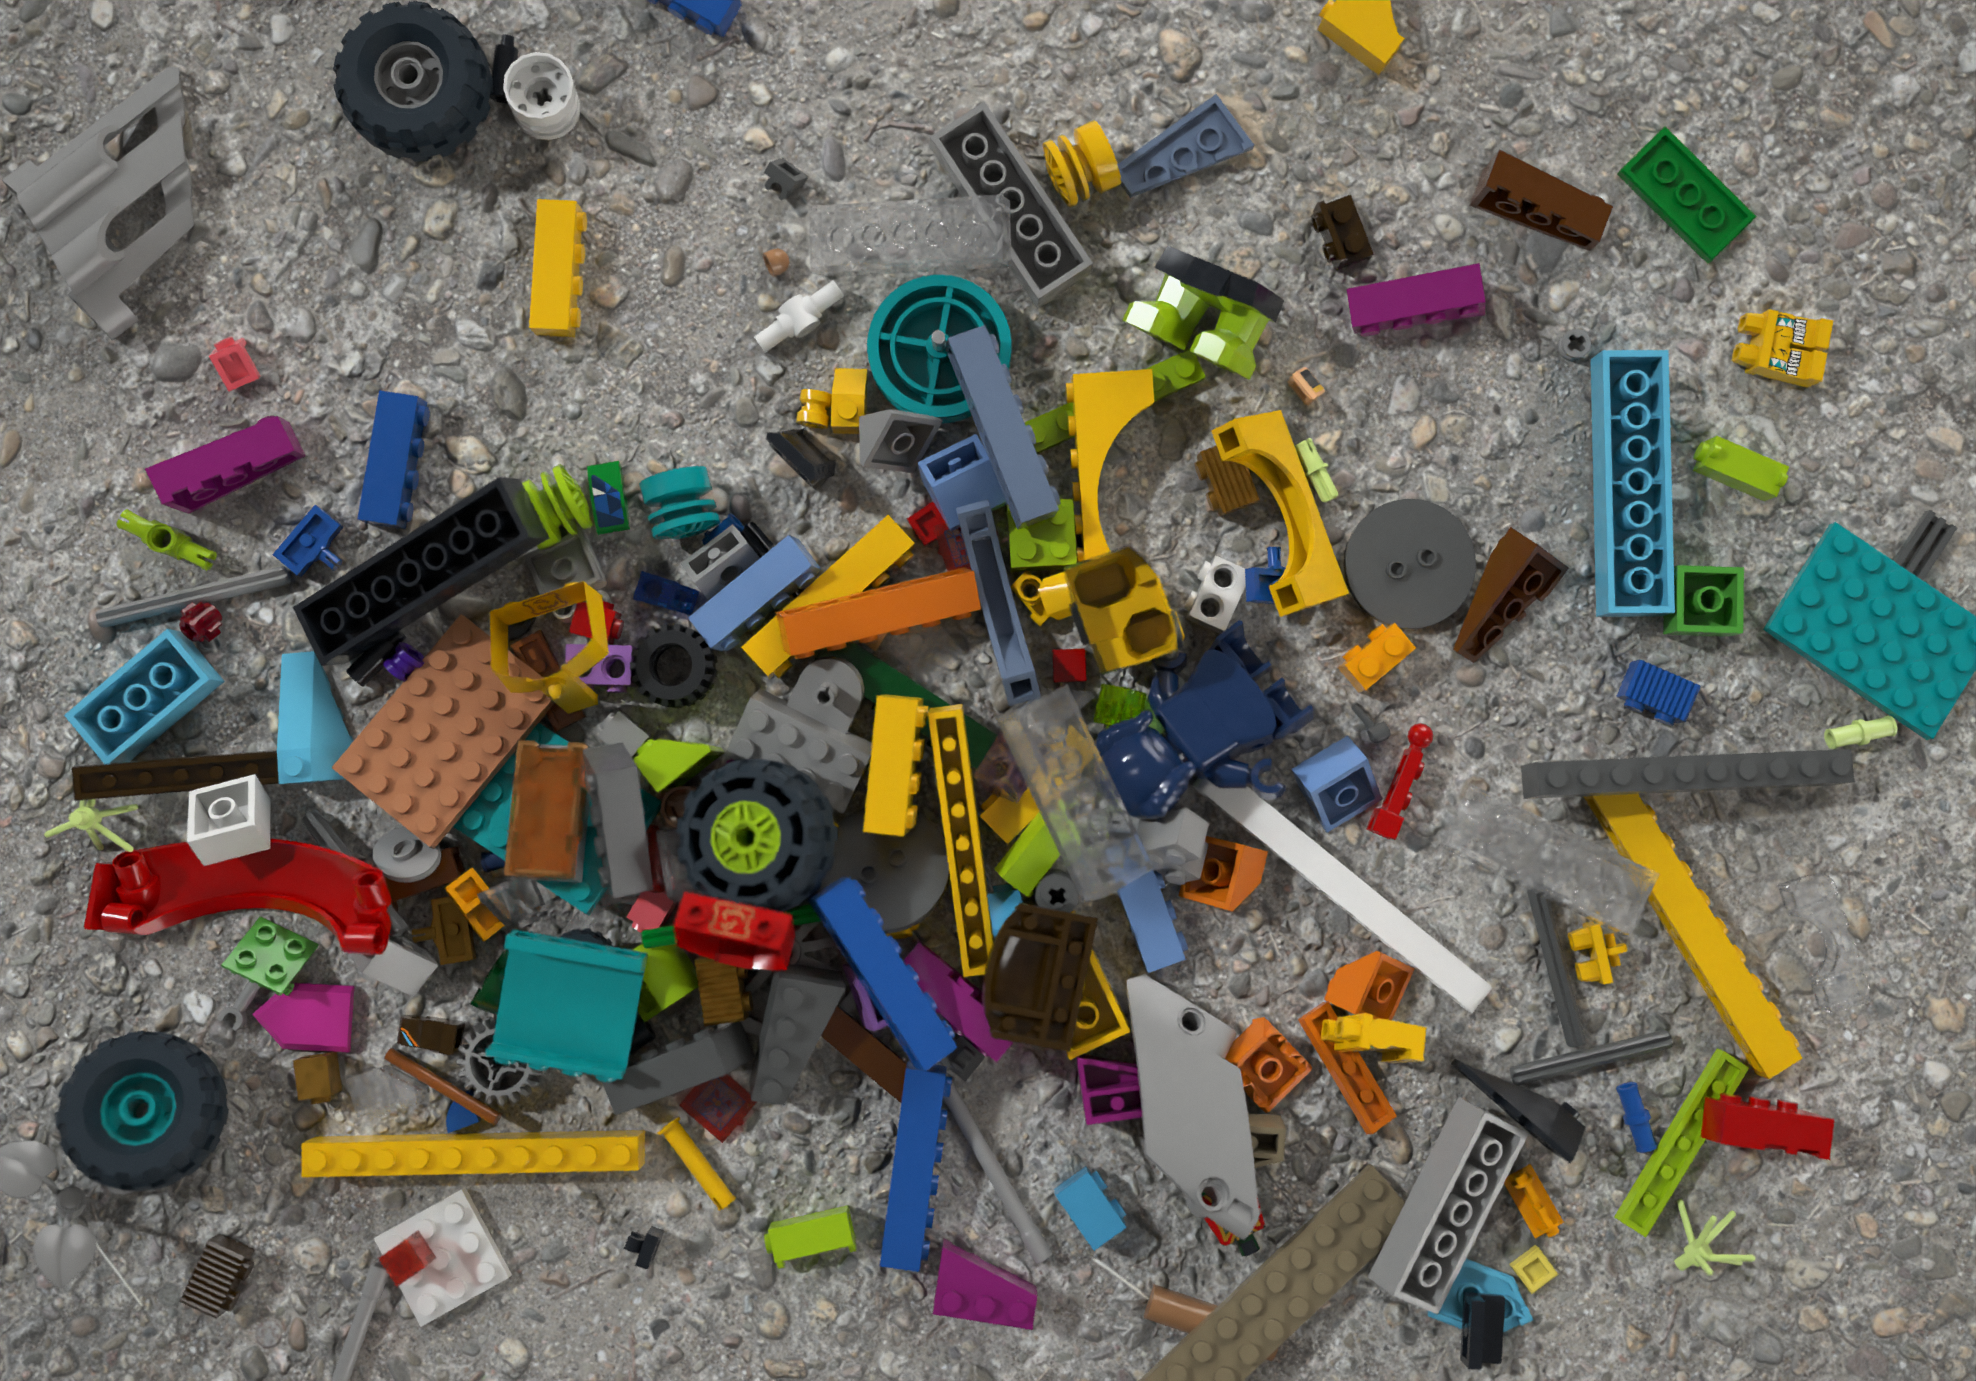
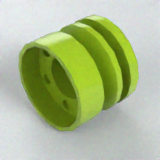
M561 464L554 466L552 469L556 483L548 472L544 471L541 473L540 477L544 488L542 490H539L530 479L522 482L549 536V539L537 545L541 551L561 542L559 525L562 524L571 535H575L578 533L574 518L584 530L592 527L593 524L588 510L589 506L581 488Z

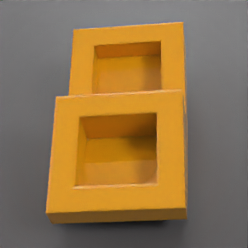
M473 867L444 888L483 942L512 920L491 895L493 892Z

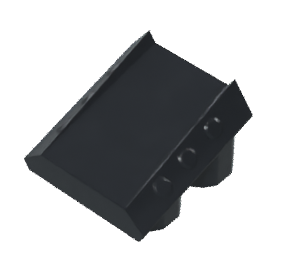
M804 428L768 432L765 439L769 442L770 447L815 491L829 477L834 476L836 460L830 461L803 434Z

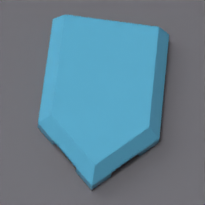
M1465 1259L1438 1315L1430 1311L1427 1314L1428 1317L1462 1329L1464 1292L1499 1294L1505 1298L1503 1332L1533 1321L1512 1275L1469 1259Z

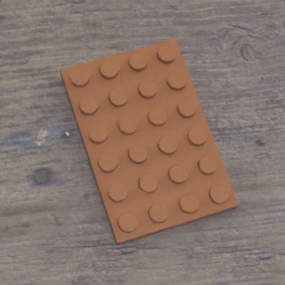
M462 614L422 659L424 662L422 667L415 668L407 680L401 684L331 767L433 849L436 848L555 704L541 690L511 693L491 670L490 636ZM508 650L509 676L526 677L532 680L543 678Z

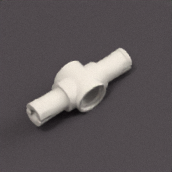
M832 280L810 297L808 294L805 297L801 294L796 295L779 308L778 312L780 314L776 317L777 320L754 336V338L765 353L788 336L790 338L794 336L802 338L819 326V318L823 316L821 313L843 298L844 294L834 280Z

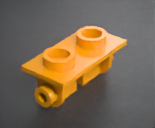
M1528 1164L1507 1176L1504 1185L1534 1238L1536 1239L1545 1233L1548 1237L1557 1235L1560 1232L1558 1226L1564 1223L1532 1165Z

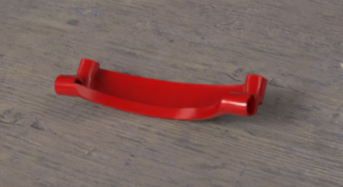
M270 838V849L206 866L201 863L187 842L133 850L132 852L125 851L117 855L112 861V866L120 881V885L115 890L121 903H109L103 910L101 917L102 927L110 933L150 935L184 921L209 914L238 909L264 908L291 911L318 921L335 935L342 951L345 953L382 955L388 945L392 922L387 908L391 904L392 899L382 870L338 851L301 842Z

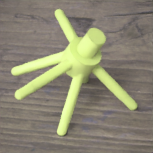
M96 799L88 800V802L87 800H80L79 808L70 814L69 822L44 833V836L49 838L76 827L85 830L96 848L101 851L104 849V845L94 830L96 829L126 851L132 852L134 850L133 846L100 823L102 817L134 811L139 806L131 804L99 811V809L94 807Z
M1682 1199L1677 1200L1689 1243L1684 1247L1685 1253L1674 1260L1679 1270L1684 1271L1692 1265L1696 1267L1701 1266L1707 1275H1712L1713 1270L1707 1262H1721L1741 1266L1743 1262H1753L1756 1260L1754 1255L1713 1254L1709 1246L1711 1241L1736 1216L1735 1211H1730L1714 1228L1717 1217L1711 1216L1698 1238L1695 1239L1684 1201Z

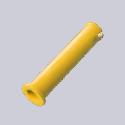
M678 1116L657 1133L658 1135L663 1134L715 1204L717 1210L721 1211L732 1203L736 1197L731 1193L679 1123L681 1118Z

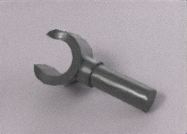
M1358 703L1351 707L1364 723L1369 739L1372 742L1380 743L1391 736L1390 730L1384 721L1374 725L1372 719L1369 718Z

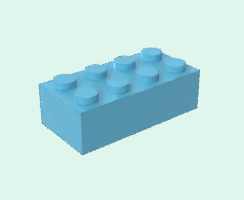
M166 629L64 716L104 764L130 762L225 681L191 640L181 631Z

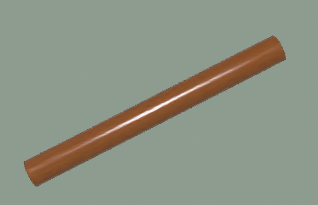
M390 1048L387 1051L384 1059L492 1125H496L500 1120L502 1114L397 1050Z

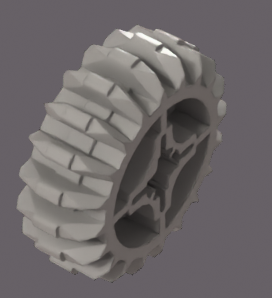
M488 1017L485 1019V1026L481 1023L473 1025L475 1034L468 1032L464 1035V1039L468 1044L460 1045L458 1051L465 1054L466 1057L458 1058L456 1064L465 1065L466 1069L459 1072L458 1077H469L470 1081L464 1085V1088L468 1090L475 1086L477 1090L474 1093V1098L478 1099L486 1093V1104H492L496 1096L499 1106L506 1105L508 1097L515 1104L520 1101V1094L525 1098L532 1094L530 1086L534 1088L540 1086L541 1082L536 1076L545 1075L547 1070H535L528 1067L529 1063L518 1061L502 1067L498 1062L494 1061L495 1057L485 1056L486 1049L481 1048L487 1037L494 1034L496 1026L495 1019ZM479 1062L488 1067V1079L482 1073ZM508 1071L515 1073L517 1071L525 1072L517 1084L511 1086L500 1085L502 1079L506 1078Z

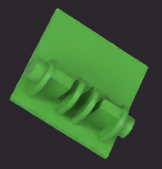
M259 917L222 963L221 967L231 971L234 975L238 974L248 979L251 983H257L259 987H265L276 992L278 996L282 994L288 996L294 988V984L291 982L318 948L319 944Z

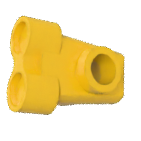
M1026 570L1010 588L1031 611L1032 614L1029 617L1039 626H1042L1050 617L1046 614L1038 591L1042 581ZM1028 585H1032L1036 589V594L1032 597L1024 594L1023 590Z

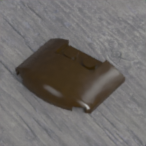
M1019 903L1014 908L1016 910L1005 920L999 929L986 963L983 982V1007L990 1027L988 1029L989 1033L995 1039L1070 1052L1098 918Z

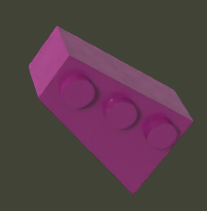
M943 1238L932 1315L1033 1330L1038 1297L1037 1286L1001 1267L998 1268L982 1260L980 1256L972 1252L969 1253L953 1245V1242Z

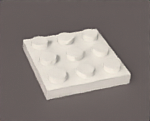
M465 1187L374 1238L420 1327L501 1283L512 1275Z

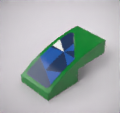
M615 461L587 466L590 498L597 534L630 530L628 502L624 495L623 473L620 462Z

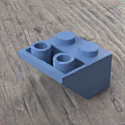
M977 434L918 462L922 482L950 531L960 528L956 511L957 507L987 499L991 511L1007 505L987 452Z

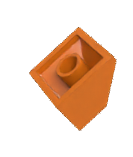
M1206 836L1205 842L1208 843L1201 877L1199 880L1185 882V884L1181 885L1178 896L1234 911L1261 884L1268 851Z
M1379 951L1372 952L1337 969L1334 977L1328 984L1324 1000L1353 1014L1366 1013L1373 1015V1020L1386 1019L1392 1021L1415 968Z

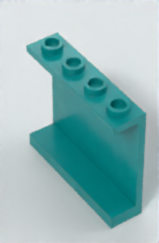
M513 929L506 935L504 948L509 949L493 1042L486 1049L485 1056L495 1057L494 1061L502 1064H514L515 1061L529 1063L528 1067L535 1070H548L549 1067L562 1069V1073L569 1076H581L583 1073L596 1075V1079L603 1082H615L616 1079L621 1080L627 1071L648 953Z

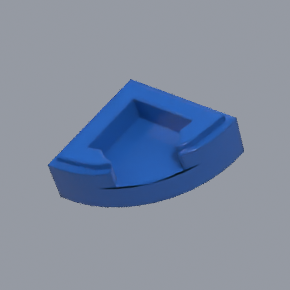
M472 1089L466 1091V1093L474 1097ZM453 1102L447 1113V1132L450 1133L482 1121V1118L458 1103Z

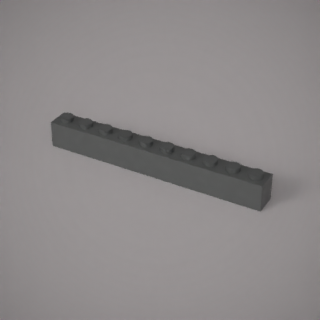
M1851 749L1542 761L1521 766L1523 799L1833 786L1855 782Z

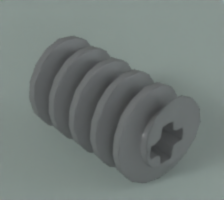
M1049 869L1033 889L1034 897L1039 907L1072 912L1078 903L1079 893L1075 883L1066 872L1060 869ZM1052 888L1054 890L1060 889L1062 895L1060 897L1056 895L1051 897L1049 890Z

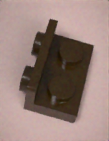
M1351 194L1329 203H1325L1323 200L1316 204L1312 211L1311 221L1317 233L1321 232L1325 243L1323 244L1324 256L1328 263H1333L1335 271L1369 259L1374 255Z

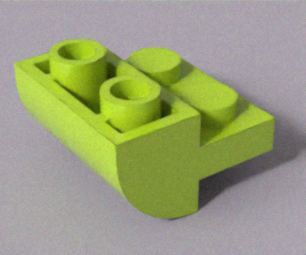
M643 944L633 949L634 951L648 953L637 1010L644 1022L699 987L696 968L685 951L676 944L648 949L644 948Z

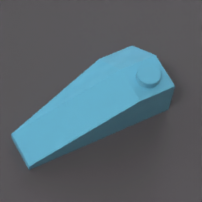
M314 651L282 654L277 737L279 784L346 780L331 767L354 740L347 731L342 719L344 718L342 711L337 707L330 690L329 680Z

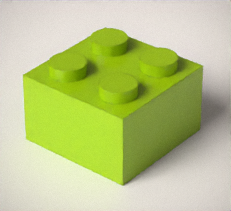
M1060 499L1061 504L1058 505L1059 510L1054 517L1017 530L1007 505L1010 572L1061 570L1064 567L1077 563L1073 499Z

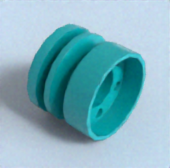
M689 466L652 475L639 483L644 504L650 507H661V509L648 516L651 524H658L651 529L654 539L688 538L699 535L721 523L719 514L710 512L717 507L716 502L709 499H699V497L706 495L712 490L708 470L704 466Z

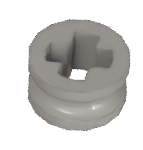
M1580 329L1568 331L1558 342L1560 356L1568 361L1581 359L1589 352L1591 347L1589 335ZM1568 338L1571 341L1577 339L1580 341L1581 346L1578 347L1580 352L1577 349L1571 351L1567 345L1571 343Z

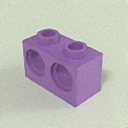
M566 644L565 663L574 658L587 644ZM608 645L609 654L592 667V671L588 676L583 678L579 676V678L593 691L594 686H607V692L627 693V687L637 686V684L633 683L631 677L634 676V673L630 670V662L634 660V656L631 653L633 648L637 650V647L632 645ZM621 660L625 665V672L621 677L614 678L611 675L610 668L614 662Z

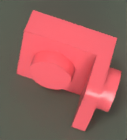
M231 336L215 343L216 349L209 355L228 391H232L260 378L257 368L244 347L247 344L244 337L235 341Z

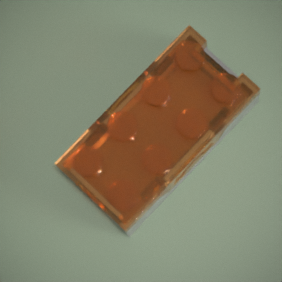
M518 740L504 875L519 880L582 883L590 795L588 794L585 782L586 769L582 750L591 747L585 743L568 742L567 746L540 745L536 741Z

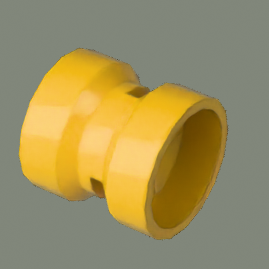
M802 389L800 401L804 406L797 412L796 423L810 428L827 429L830 418L825 409L831 406L832 394L820 390Z

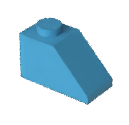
M1009 883L992 886L993 892L988 893V905L994 937L1005 920L1016 910L1014 908L1019 903H1022L1020 891L1013 888Z

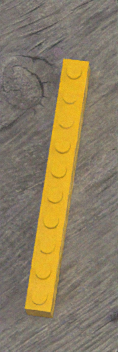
M1638 794L1583 796L1756 1075L1771 1079L1803 1059L1797 1049L1800 1046L1798 1040L1789 1030H1785L1781 1024V1013L1772 1002L1766 1000L1761 992L1764 990L1761 981L1746 968L1744 964L1746 958L1743 952L1736 945L1731 944L1726 936L1728 934L1726 925L1711 912L1708 907L1711 905L1708 896L1702 889L1696 888L1691 880V877H1693L1691 869L1683 860L1678 859L1673 851L1675 844L1666 832H1662L1655 822L1658 818L1652 807L1647 803L1644 804Z
M645 1130L315 1136L301 1143V1177L638 1171L645 1164Z

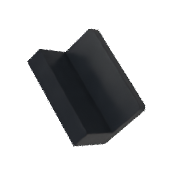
M1464 1292L1460 1360L1468 1369L1482 1370V1363L1500 1364L1502 1362L1505 1298L1502 1295Z

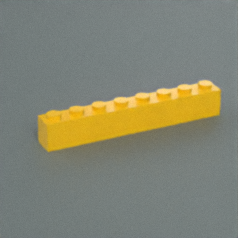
M963 704L935 707L929 709L928 718L963 976L984 975L989 952L994 942V935L988 905V890Z

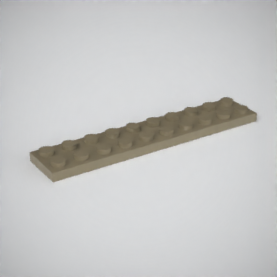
M1368 1164L1139 1381H1244L1382 1250L1405 1202L1375 1167Z

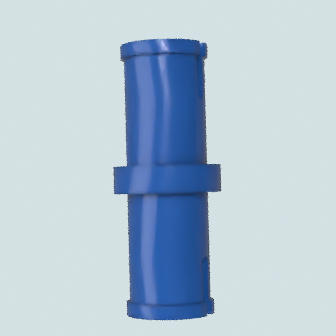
M1627 1082L1617 1086L1616 1091L1619 1094L1625 1112L1623 1120L1625 1125L1630 1127L1636 1151L1645 1153L1655 1150L1658 1145L1649 1123L1651 1116L1649 1110L1644 1108L1637 1083Z

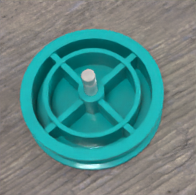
M942 274L922 276L908 281L896 288L884 299L870 324L867 354L875 383L882 395L893 407L899 411L941 418V424L961 421L972 416L945 346L949 337L985 325L989 335L994 334L999 346L997 356L1001 365L1006 364L1009 370L1012 349L1010 329L1003 311L993 297L971 281Z

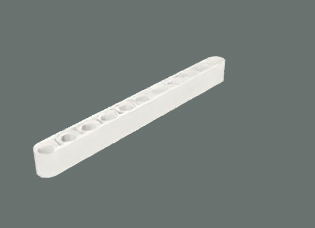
M1197 778L1192 784L1206 799L1465 1010L1472 1014L1493 988L1482 977L1250 788H1219L1211 784L1207 779Z

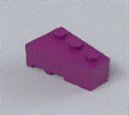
M1086 1054L1076 1057L1084 1118L1087 1125L1142 1117L1137 1064Z

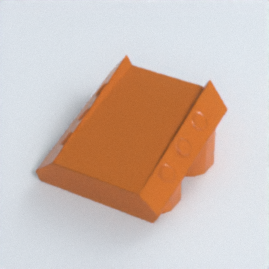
M1265 1017L1253 1019L1252 1024L1233 1041L1225 1057V1060L1240 1068L1244 1092L1265 1113H1269L1312 1071V1066Z

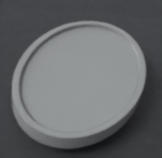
M402 827L387 832L377 841L373 849V860L377 868L382 870L385 877L397 882H414L424 879L435 871L441 860V850L439 845L435 849L429 847L407 828Z

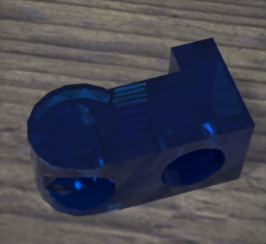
M641 571L633 600L691 616L700 591L681 585L679 582Z

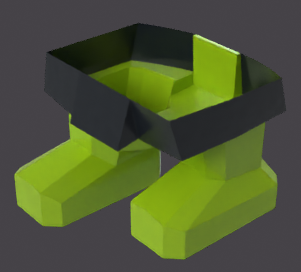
M1167 246L1154 267L1165 274L1156 301L1130 303L1122 321L1149 336L1185 350L1195 326L1209 306L1219 309L1221 313L1216 328L1198 334L1191 346L1190 352L1213 365L1232 373H1237L1241 377L1250 380L1256 367L1253 349L1268 321L1276 323L1284 300L1259 282Z

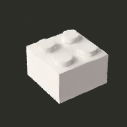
M254 774L189 791L187 843L204 866L270 849L271 798L257 776Z

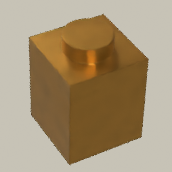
M337 1052L308 1055L293 1060L298 1101L310 1099L311 1104L325 1103L332 1100V1095L342 1091Z

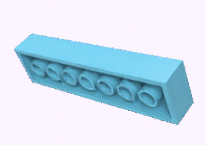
M1602 350L1590 359L1596 617L1665 616L1675 613L1669 350Z

